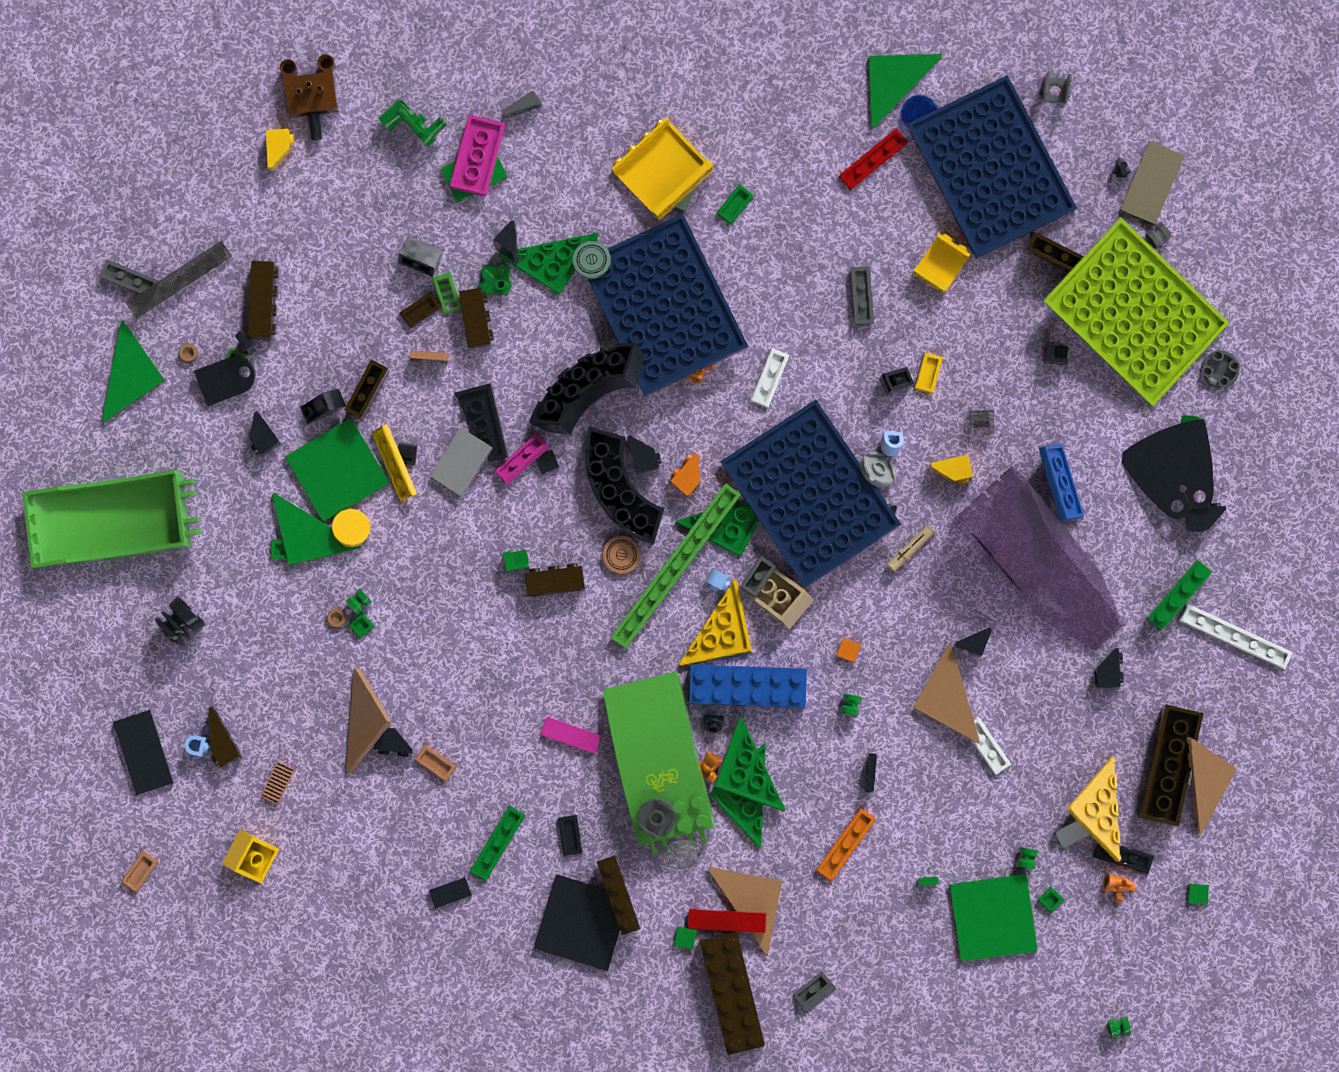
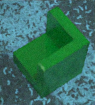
M526 550L503 552L507 573L530 568Z

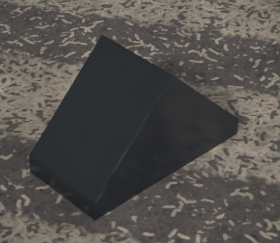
M513 220L501 230L493 241L496 250L514 263H519L517 229L515 220Z
M907 367L883 373L880 376L887 396L914 385Z
M991 627L955 642V647L981 657L990 637Z

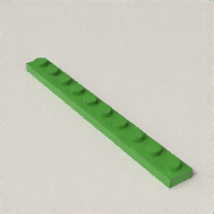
M725 483L612 634V639L624 648L629 646L741 496L740 493Z

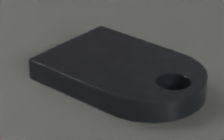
M231 356L194 370L207 406L245 393L253 386L256 379V371L253 364L242 356ZM244 366L250 370L248 377H244L240 373V369Z

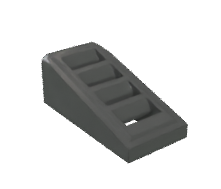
M531 91L502 110V115L504 118H509L542 106V103L535 92Z

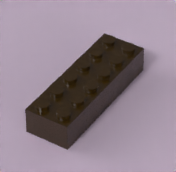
M1167 704L1162 706L1138 818L1179 827L1191 773L1188 753L1190 751L1187 737L1198 742L1204 713Z
M737 931L700 940L727 1056L764 1047L765 1042Z

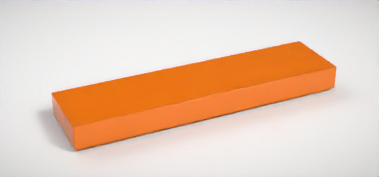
M860 808L816 871L832 882L876 818Z

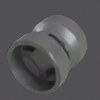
M1159 222L1155 229L1149 230L1145 233V236L1153 247L1157 249L1162 245L1163 240H1168L1172 237V234L1162 222Z

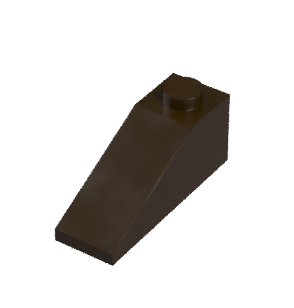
M211 706L208 708L210 744L213 754L211 759L216 767L219 765L221 768H224L243 756L216 709Z

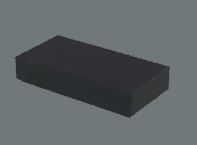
M241 331L235 334L236 339L249 354L252 355L257 351Z
M873 753L868 755L865 792L868 793L874 792L877 755Z
M577 815L559 817L558 823L563 855L583 853Z
M466 877L429 890L435 909L472 895Z

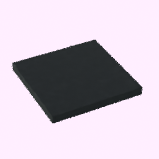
M556 874L534 949L608 971L620 933V927L607 890Z

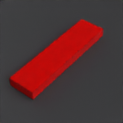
M896 128L838 177L851 191L909 142Z
M689 909L688 929L766 933L767 913Z

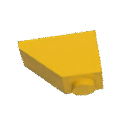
M289 129L266 130L267 161L270 171L276 169L291 152V146L295 145L294 134H291Z
M968 455L933 462L929 465L930 469L953 483L958 482V485L967 484L969 479L973 478Z

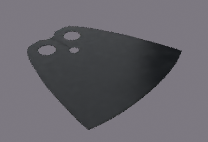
M1204 419L1187 421L1165 428L1138 441L1122 453L1121 463L1146 496L1170 518L1181 519L1187 516L1189 511L1204 509L1212 503L1214 493L1213 463ZM1180 486H1186V491L1181 492ZM1199 490L1203 491L1206 495L1205 500L1200 503L1196 502L1193 498L1194 493ZM1180 500L1183 503L1182 511L1174 512L1171 509L1172 502Z

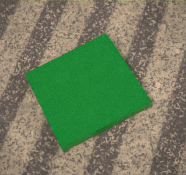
M352 418L285 456L323 522L390 484Z
M1027 874L950 884L960 961L1038 951Z

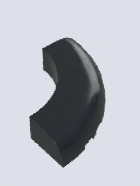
M636 343L616 344L615 347H603L592 355L589 353L578 359L577 364L571 368L567 367L557 376L558 380L546 389L547 393L542 401H538L529 423L547 432L571 435L582 414L596 400L615 390L636 388L643 366L641 348Z
M589 426L585 443V465L591 489L598 503L610 519L621 529L643 542L654 545L665 508L648 501L631 483L624 465L623 454L626 437Z

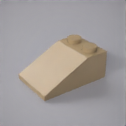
M776 568L756 598L744 592L789 630L814 601L804 589Z

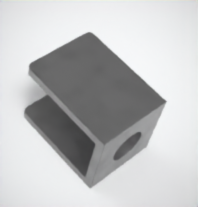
M1047 70L1044 77L1042 101L1067 103L1070 97L1072 73L1069 72L1066 79L1050 77L1051 70ZM1052 85L1060 86L1061 93L1059 95H1052L1050 93Z

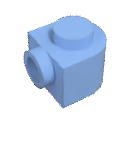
M883 432L880 441L884 454L896 456L899 453L903 444L902 432Z
M713 568L705 580L708 584L707 588L715 592L718 589L726 592L730 585V581H728L729 576Z
M193 735L186 739L185 749L189 754L204 757V753L208 754L210 742H207L208 738Z

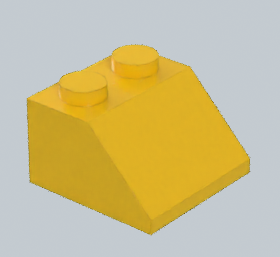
M239 829L222 864L262 884L280 849Z

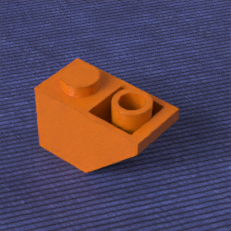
M696 452L693 456L689 454L683 461L685 465L680 470L677 468L670 476L672 478L670 483L687 498L700 484L699 455Z

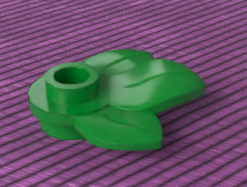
M501 262L497 268L492 265L482 266L481 274L484 281L478 284L477 288H482V291L486 292L487 295L495 293L505 295L510 292L512 288V283L509 279L511 270L505 262ZM501 282H504L503 288H499Z

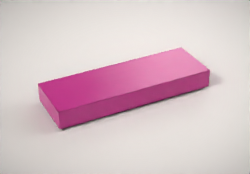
M535 433L494 472L508 486L549 448V445Z
M550 717L546 718L540 734L593 754L596 753L601 739V735Z

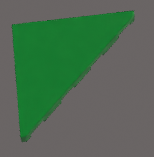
M942 54L869 56L871 129H874L942 58Z
M599 233L519 248V263H514L502 253H499L498 256L560 295L576 271L573 265V254L576 248L582 243L596 241Z
M121 321L102 417L104 422L165 381L124 321Z
M272 494L289 566L361 549V545L355 547L342 545L334 538L330 526L279 495Z
M745 499L735 502L708 540L741 557L760 521ZM704 512L678 519L676 523L691 530Z
M739 717L715 787L785 812L786 809L742 717Z
M763 744L757 750L765 765L766 745ZM719 788L712 790L709 794L760 849L762 845L763 804Z

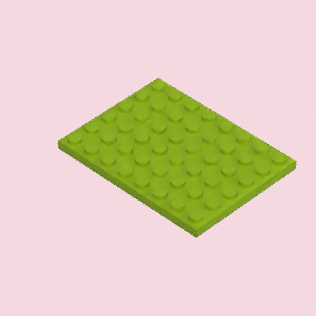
M1121 217L1042 301L1150 406H1154L1229 324L1201 294Z

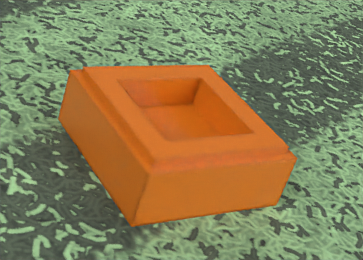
M843 638L836 656L855 662L861 644Z

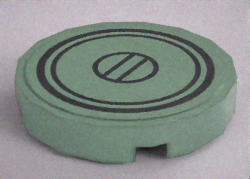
M588 241L576 248L573 254V265L576 272L584 278L597 279L602 277L609 269L611 256L603 244L597 241Z

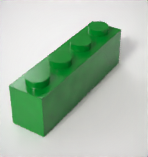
M1198 559L1194 561L1145 619L1158 631H1162L1209 577L1212 571Z

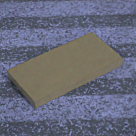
M1149 141L1120 211L1155 225L1184 159V155Z

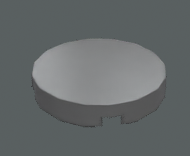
M869 452L860 462L863 476L874 486L880 488L887 487L896 476L892 462L890 460L887 461L882 453Z

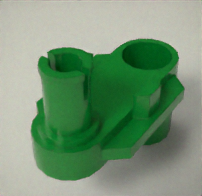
M400 98L378 117L380 122L389 131H392L404 120L428 147L436 141V135L448 125L439 116L429 127H426L423 123L427 119L421 113L419 115L416 112L414 113Z

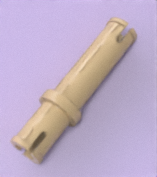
M927 524L903 549L900 548L898 554L886 565L895 573L906 561L911 560L910 557L936 533L934 529Z

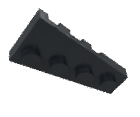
M489 383L455 392L454 394L461 404V408L464 414H466L477 438L493 448L487 457L489 462L509 458L492 384Z

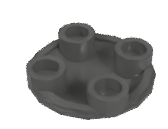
M1216 350L1204 359L1202 375L1209 385L1216 388H1226L1237 380L1240 373V364L1231 353Z

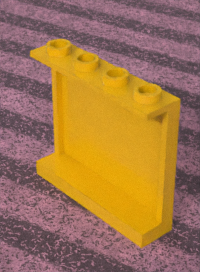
M668 117L664 120H659L655 124V128L650 133H645L641 137V141L636 146L632 145L627 150V154L623 158H618L611 168L619 180L659 221L715 170L714 165L709 160H706L670 123Z

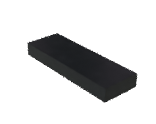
M1098 842L1096 843L1093 858L1149 874L1154 855L1119 845L1121 860L1116 862Z

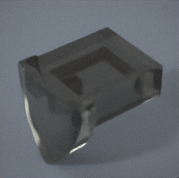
M993 409L969 411L970 428L989 427L990 433H995Z

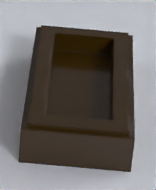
M430 291L401 311L400 315L411 329L442 307Z

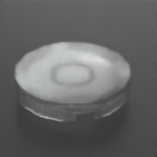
M690 840L674 841L663 849V861H665L668 867L673 869H685L689 865L692 867L700 861V846Z

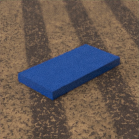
M1063 444L1038 448L1060 521L1084 517Z

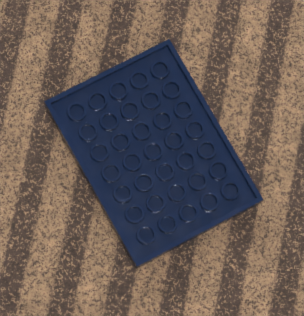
M1008 75L906 125L975 259L1077 210V206Z
M683 214L608 248L611 256L609 269L600 278L588 279L618 343H636L642 350L643 366L638 384L644 396L652 394L748 348V344Z
M817 400L812 401L720 461L804 588L901 526V523L876 486L868 482L863 476L859 461Z

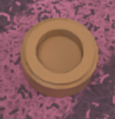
M184 344L179 349V357L186 363L194 362L198 357V349L193 344Z
M332 609L327 615V622L334 628H340L346 623V614L341 609Z

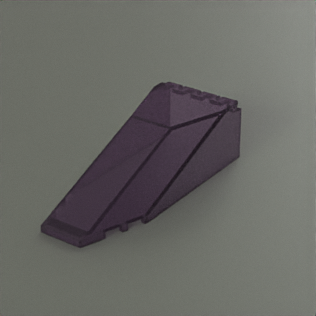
M1011 466L999 477L1004 482L1003 485L998 480L993 482L985 490L990 497L981 493L971 503L975 510L973 511L967 506L953 519L952 523L1042 621L1097 650L1124 625L1099 568L1019 471H1016Z

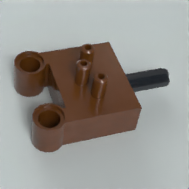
M328 54L321 55L317 60L321 73L297 76L298 68L295 62L290 59L283 60L279 68L284 78L288 115L290 118L308 116L312 141L322 139L319 114L339 112L334 78L336 65L334 59ZM330 61L331 66L329 68H322L323 62ZM287 66L294 67L291 73L284 72Z

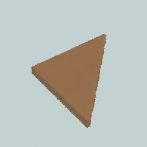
M949 643L913 708L979 744L980 740L952 644Z
M355 668L353 671L346 760L347 773H352L392 722L360 668Z
M1187 737L1190 751L1188 753L1189 768H1191L1192 778H1190L1191 790L1194 793L1193 810L1197 822L1195 831L1202 834L1237 769L1194 739Z
M709 867L708 870L736 911L767 913L766 933L751 932L764 953L768 955L782 881Z

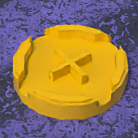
M343 510L333 520L332 533L334 538L346 547L359 546L364 543L370 534V523L365 514L358 510Z

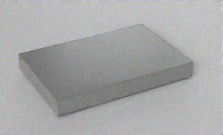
M460 427L430 476L463 497L493 448Z

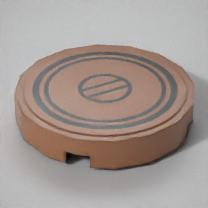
M616 536L610 539L603 550V561L606 567L617 574H627L633 571L638 566L641 558L640 548L637 543L626 536Z

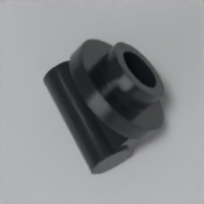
M1118 158L1116 160L1118 169H1112V173L1116 174V177L1119 178L1127 177V174H1131V169H1126L1127 163L1122 158Z
M704 715L705 730L710 733L721 731L723 729L724 715Z

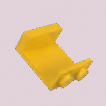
M946 234L937 235L912 273L942 294H945L970 256L969 250L961 244L956 245L952 242L953 239Z

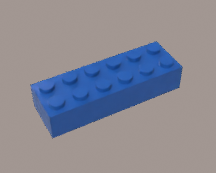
M691 664L689 704L806 708L807 669Z

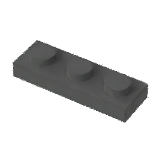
M106 259L99 275L102 279L153 299L160 283L159 280Z
M870 266L851 268L855 325L874 324Z

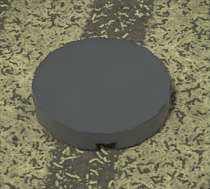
M652 798L640 807L638 812L639 826L649 836H665L674 828L676 811L667 800Z

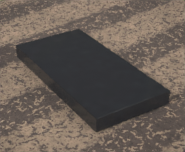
M151 710L114 721L113 723L136 795L173 784L174 781Z

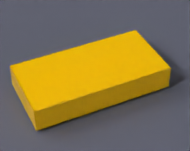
M924 353L915 385L916 390L933 394L943 357Z

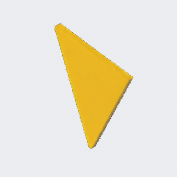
M737 579L733 580L680 661L679 667L752 652Z
M1113 756L1102 766L1066 810L1118 862L1121 860L1119 853L1120 830L1118 828V801L1116 800L1117 777L1114 764L1116 759Z

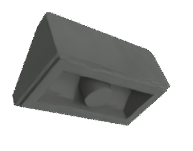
M760 556L739 589L756 598L776 568V565Z
M1077 820L1054 831L1063 849L1090 835Z
M822 971L792 996L802 1009L808 1013L834 992L836 988Z

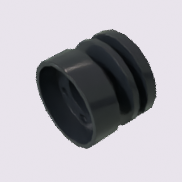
M177 596L169 604L173 613L170 615L162 611L161 614L166 620L163 621L159 616L154 620L160 630L172 642L179 644L183 648L186 643L181 637L184 636L190 641L192 638L187 631L191 629L198 633L206 623L198 615L196 616L191 611V608Z

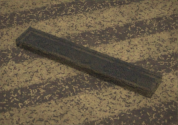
M221 240L125 304L137 319L231 258L232 255Z

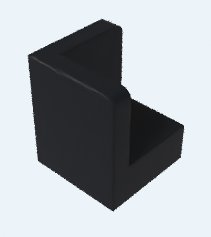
M1047 342L1045 345L1044 363L1067 366L1069 359H1067L1068 347Z

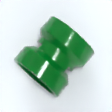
M360 588L353 597H349L346 600L347 604L357 615L362 612L365 606H369L372 603Z
M844 693L842 698L844 703L840 707V713L858 716V706L861 704L862 697Z
M1020 847V858L1017 860L1016 866L1035 870V858L1038 857L1039 851Z
M1127 1016L1121 1017L1120 1020H1108L1111 1039L1118 1038L1120 1035L1131 1036Z

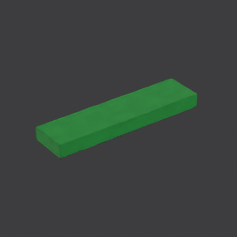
M510 805L508 806L470 869V873L485 882L487 881L526 816L525 814Z

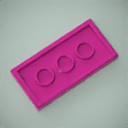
M468 114L450 188L487 197L505 123Z

